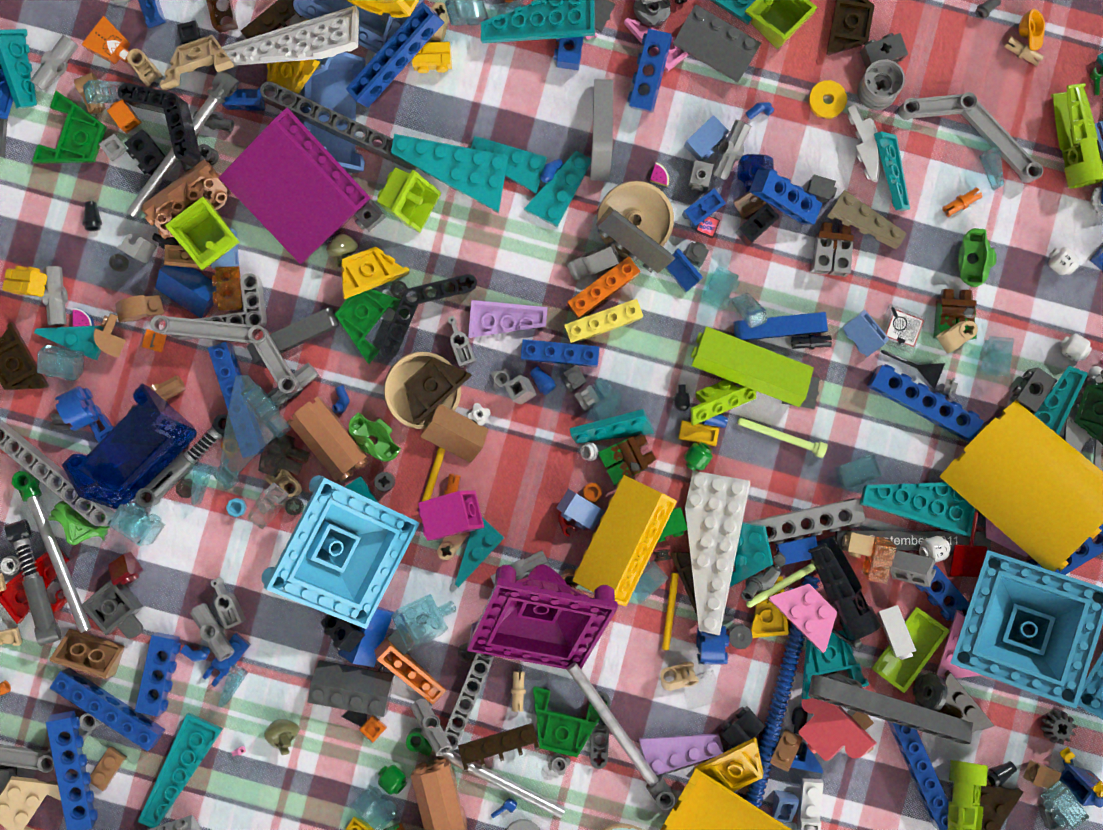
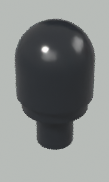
M154 233L152 236V240L158 242L159 246L165 249V245L179 246V242L175 237L164 239L157 233Z
M686 384L678 385V393H675L674 396L675 407L679 411H686L690 406L689 393H686Z
M802 706L794 708L791 721L794 725L793 733L799 734V730L807 723L808 713L804 711Z

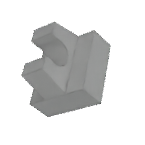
M591 385L574 395L584 411L601 401Z

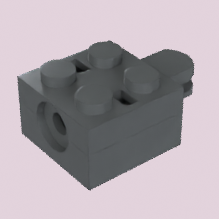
M110 580L81 605L105 635L113 633L119 628L127 638H134L143 631V625L136 618L135 614L144 606L126 585H113Z

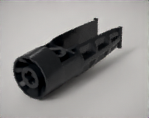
M833 535L817 541L818 546L808 549V552L811 553L815 568L831 604L835 605L841 619L839 622L847 639L856 640L877 631L881 624L873 607L868 606L860 590L862 586L840 546L834 540L835 536Z

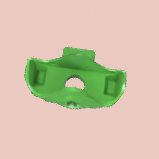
M973 228L963 236L959 250L960 278L971 287L982 285L989 276L990 268L996 265L997 254L995 249L990 246L986 229ZM970 253L976 254L978 262L975 264L969 263L967 256Z
M359 412L350 419L349 433L364 452L380 461H391L396 458L401 448L391 439L392 428L383 420L378 419L376 422L366 419ZM368 437H376L378 441L377 444L374 445L372 440Z
M60 501L56 504L48 517L49 521H58L63 526L66 541L71 545H77L95 536H99L105 541V536L108 534V529H110V526H95L65 501ZM104 514L101 515L102 522L104 520Z

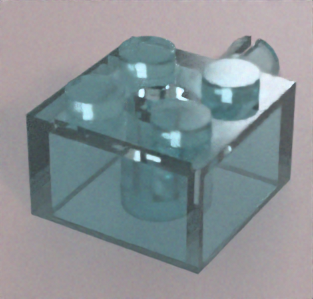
M137 502L120 504L107 523L138 546L153 544L166 525L161 522L162 519L154 513L149 514L145 511L146 508L141 507Z
M429 594L397 609L391 617L408 651L442 635L448 629L443 617L456 612V606L451 607L454 604L453 601L437 607L432 595Z

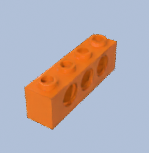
M628 256L569 300L567 306L579 320L636 278L641 271Z

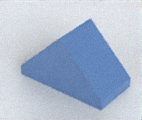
M774 790L772 817L779 822L792 823L799 805V799L794 792Z

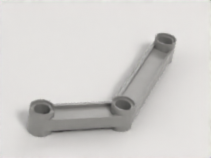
M967 92L958 95L916 99L908 98L898 109L899 116L904 120L962 114L1019 175L1023 183H1031L1043 174L1042 165L1035 162L980 104L974 93ZM963 100L968 102L969 107L963 104ZM906 106H910L913 112L907 111ZM1029 169L1032 170L1034 174L1033 176L1029 174Z
M161 315L151 319L150 326L152 330L163 335L252 343L282 392L294 394L299 389V382L272 340L268 330L261 326ZM164 320L165 327L160 330L159 323ZM262 330L263 337L256 340V332ZM287 380H291L293 383L290 390H286L284 387Z
M89 713L83 714L79 719L80 728L78 731L79 736H83V741L102 723L95 717H93L94 724L90 723L89 716H93ZM66 732L63 736L70 737V734ZM0 744V765L39 770L44 773L55 769L51 748L45 751ZM69 750L65 751L67 755H70L72 753V751ZM47 758L51 759L52 765L48 763Z

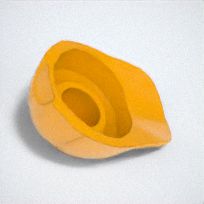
M1034 8L1025 13L1021 18L1019 34L1024 38H1028L1030 50L1040 49L1043 44L1045 21L1043 15Z

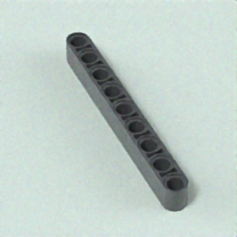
M265 82L261 85L260 92L265 103L282 111L288 107L297 118L408 170L418 169L391 155L390 150L392 149L393 138L273 82ZM273 90L275 94L273 96H266L265 92ZM286 98L293 100L290 105H285L283 101ZM303 107H309L311 108V111L309 113H303L301 112V109ZM327 115L329 120L322 122L319 120V117ZM340 123H344L347 126V128L345 130H339L336 126ZM360 131L363 132L365 136L359 139L356 138L354 134ZM380 140L383 144L380 147H375L372 142Z
M811 676L808 694L811 698L954 742L971 744L972 722L827 677Z

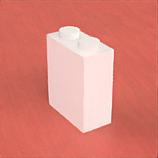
M896 605L879 611L877 614L894 657H899L900 660L912 657V652L916 651L899 606Z

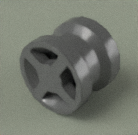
M50 414L52 419L50 429L70 430V425L65 424L59 414Z
M381 472L375 477L374 484L380 491H389L395 485V478L389 472Z

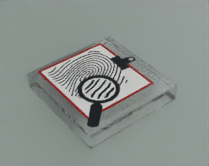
M889 304L880 327L889 338L886 344L911 354L914 353L927 317Z

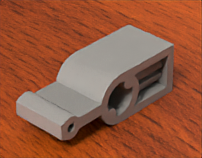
M610 242L585 253L579 258L570 260L566 264L575 281L586 275H592L619 264L620 257L614 244Z
M448 317V322L454 331L450 341L459 367L462 368L476 363L477 361L468 337L463 332L458 331L455 317ZM459 336L465 339L464 343L460 346L458 343H455V339Z
M220 577L212 580L211 586L217 592L218 597L215 600V607L227 630L247 619L235 594L226 591L223 584L224 580ZM223 599H224V600H227V599H228V600H229V605H228V604H225V605H224Z

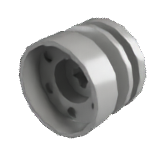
M888 59L873 62L865 71L857 88L861 103L873 110H883L889 107L903 89L905 74L902 68L896 62Z

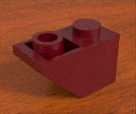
M131 552L122 554L108 564L113 585L130 584L140 577L138 574L144 571Z

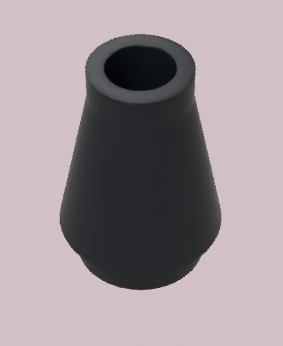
M94 201L85 202L82 225L87 231H98L102 225L97 203Z
M1011 761L989 768L987 779L994 787L1002 786L1013 773L1017 772V768Z

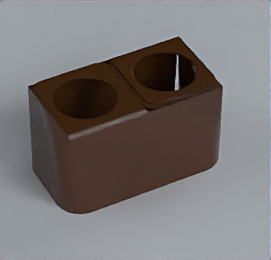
M206 0L213 28L219 33L238 29L232 0H228L229 8L226 11L217 9L216 3L218 0ZM225 16L233 19L230 23L220 24L221 19Z

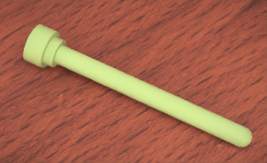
M739 418L737 421L740 426L811 450L815 456L820 458L824 457L828 447L826 443L815 442L814 444L743 418Z
M813 560L811 564L776 583L769 590L754 596L752 601L746 602L747 607L755 606L816 570Z

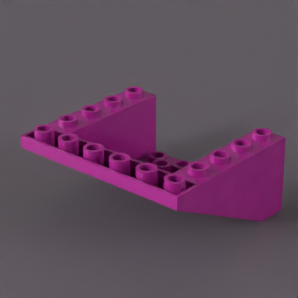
M288 107L218 177L300 264L308 259L371 199Z

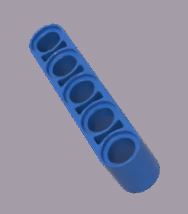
M826 312L733 322L734 336L744 341L828 332Z

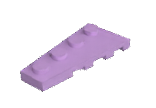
M471 300L468 338L545 327L548 307Z
M718 733L639 738L645 760L656 775L724 753Z

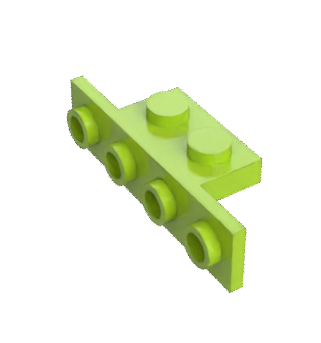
M727 379L697 391L696 399L701 404L691 408V424L696 425L756 399V391L745 386L738 388Z

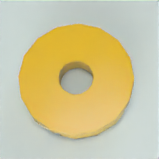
M832 80L819 82L812 88L809 94V107L817 117L826 119L837 117L847 104L845 89L839 83ZM823 96H830L832 103H824Z

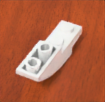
M853 105L848 108L850 112L848 118L852 125H856L858 131L855 133L860 142L863 141V143L856 146L858 149L856 155L860 162H864L866 167L864 173L867 179L877 182L880 179L882 166L874 133L878 131L874 121L871 118L864 120L859 107Z
M802 778L801 793L799 792L797 830H821L822 779Z

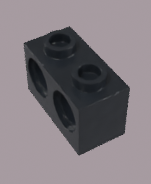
M143 129L124 142L128 147L126 152L133 160L137 159L140 163L137 166L144 174L148 173L152 176L166 157L151 136ZM143 143V148L138 151V146ZM155 158V163L149 166V161Z
M766 203L735 233L749 246L775 223L780 216Z
M329 614L320 622L325 629L324 633L333 640V646L339 651L351 652L365 636L359 626Z

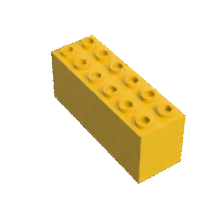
M623 475L617 484L614 496L609 500L605 514L600 519L597 531L592 535L588 549L583 554L580 566L575 570L572 581L593 593L597 587L608 585L615 591V601L620 605L627 606L677 501Z

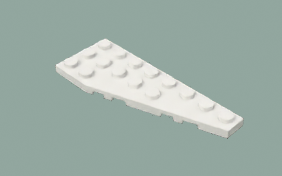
M355 5L221 48L231 59L233 65L333 57L336 54L358 48L359 10Z
M693 471L685 512L699 631L720 635L750 481Z

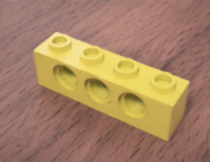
M636 298L565 324L564 329L570 344H575L641 320L643 314Z

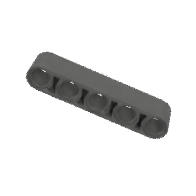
M330 307L270 334L280 353H283L339 327L340 324L333 309ZM252 343L247 345L254 364L264 362Z

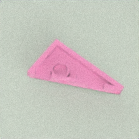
M625 19L624 24L642 44L644 33L647 34L649 28L640 25V22L636 20ZM672 37L664 69L666 72L670 71L689 55L673 45L675 37ZM653 47L650 49L649 53L652 56H656L659 52V49L657 47Z

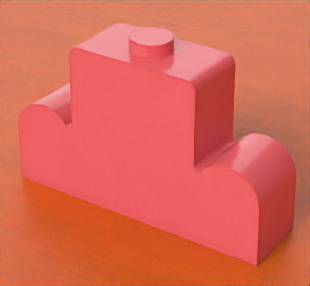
M814 698L802 699L801 704L804 711L813 713L814 716L799 730V734L808 743L807 747L814 754L817 752L823 760H831L844 746L847 755L857 759L866 755L877 743L842 707Z

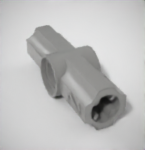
M62 35L52 51H47L43 54L41 66L30 81L46 92L55 78L61 76L67 70V61L78 48V45Z
M735 120L727 139H723L719 145L718 152L720 155L712 170L713 175L727 180L735 161L740 160L743 156V144L752 127L751 125Z
M48 266L43 268L44 274L48 277L44 296H42L43 303L47 309V322L50 326L67 324L65 304L68 301V294L63 285L62 267Z
M310 363L305 364L293 374L299 382V389L296 393H284L277 386L263 397L264 402L272 411L282 406L287 400L298 396L305 386L319 376ZM287 380L284 384L286 390H290L293 386L291 380Z
M542 550L526 559L522 558L509 566L516 570L517 581L528 577L537 565L545 564L549 566V563ZM496 573L491 575L494 586Z
M203 603L193 608L190 614L200 629V636L203 640L207 641L218 661H223L233 655L235 651L225 636L224 627L217 623L207 604ZM212 628L214 629V634H213V636H211V629H212Z
M426 699L416 700L411 705V710L422 729L423 737L428 740L436 756L447 754L452 749V745L440 725V719L434 715Z

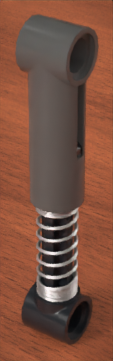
M221 414L216 416L212 427L207 431L206 435L203 434L204 437L202 439L199 438L200 441L195 442L196 444L192 445V448L188 449L185 453L181 452L146 487L138 490L135 496L137 504L141 507L157 505L160 499L196 465L197 458H201V454H205L209 447H213L212 444H216V440H220L227 434L234 432L230 415ZM224 419H227L229 422V426L226 429L222 427ZM147 492L151 494L150 502H147L145 499Z
M26 519L5 525L8 541L14 544L15 550L18 551L16 554L19 555L18 560L21 561L19 565H22V575H25L22 584L35 625L36 640L40 646L61 640V631L58 623L55 621L43 577L36 571L37 567L34 564L36 562L33 561L34 557L31 554L33 552L30 551L31 546L29 547L31 543L29 539L32 537L30 525Z

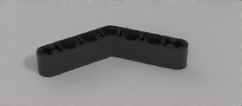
M123 83L118 88L119 98L131 106L165 114L173 152L177 159L191 167L196 166L200 162L199 146L186 101L171 92L130 83Z
M466 274L408 288L402 296L383 341L381 354L389 359L397 355L418 304L469 293L477 286L476 278L473 275ZM466 278H468V281H472L473 284L470 285V289L467 286L460 287L461 291H458L456 280H459V284L464 283ZM446 283L454 285L452 293H447L444 290ZM428 287H432L436 291V295L432 298L425 294V290ZM412 291L417 294L415 302L407 300L406 295L408 292ZM400 310H408L410 317L407 320H402L399 317ZM400 327L402 329L401 337H394L391 333L392 328ZM388 337L394 341H399L398 345L394 343L392 347L395 350L394 354L386 355L384 347H388L391 341H387Z

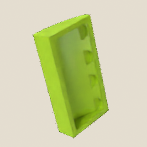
M918 607L915 608L905 622L916 651L912 652L913 656L900 660L899 657H894L891 647L888 645L871 668L903 693L906 692L950 631Z

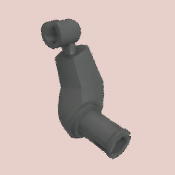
M781 552L773 557L775 565L773 564L763 572L748 577L745 582L746 587L741 593V597L745 601H752L756 593L769 590L774 586L782 572L780 567L784 566L786 558Z

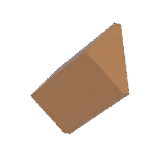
M440 404L434 409L420 437L471 463L483 449L489 429Z
M69 629L51 656L50 661L107 679L116 674L124 646Z

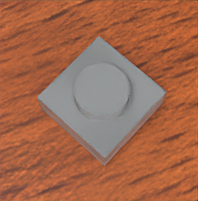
M115 133L99 144L111 161L120 157L127 150Z

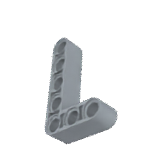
M594 79L590 180L609 181L613 144V80Z
M246 273L241 277L240 284L244 312L197 318V320L234 323L239 318L241 324L253 325V318L259 316L260 322L257 325L264 328L267 324L261 279L252 273ZM254 278V286L248 287V281ZM257 297V304L251 306V299ZM171 335L173 338L179 340L198 339L194 337Z

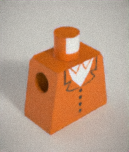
M103 16L81 45L89 52L112 64H116L119 59L128 63L127 54L129 51L127 49L131 43Z

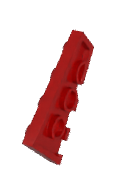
M61 550L65 563L67 564L69 559ZM48 552L34 561L36 562L34 563L35 567H37L36 571L43 577L46 589L57 577ZM23 571L6 584L7 589L0 592V603L16 624L21 623L30 611L22 584L25 575H22Z

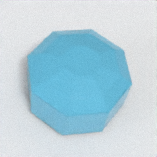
M235 498L228 502L226 509L229 515L239 517L245 514L247 506L244 500Z

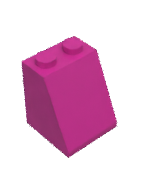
M475 490L457 491L418 503V513L423 521V534L427 541L484 528Z

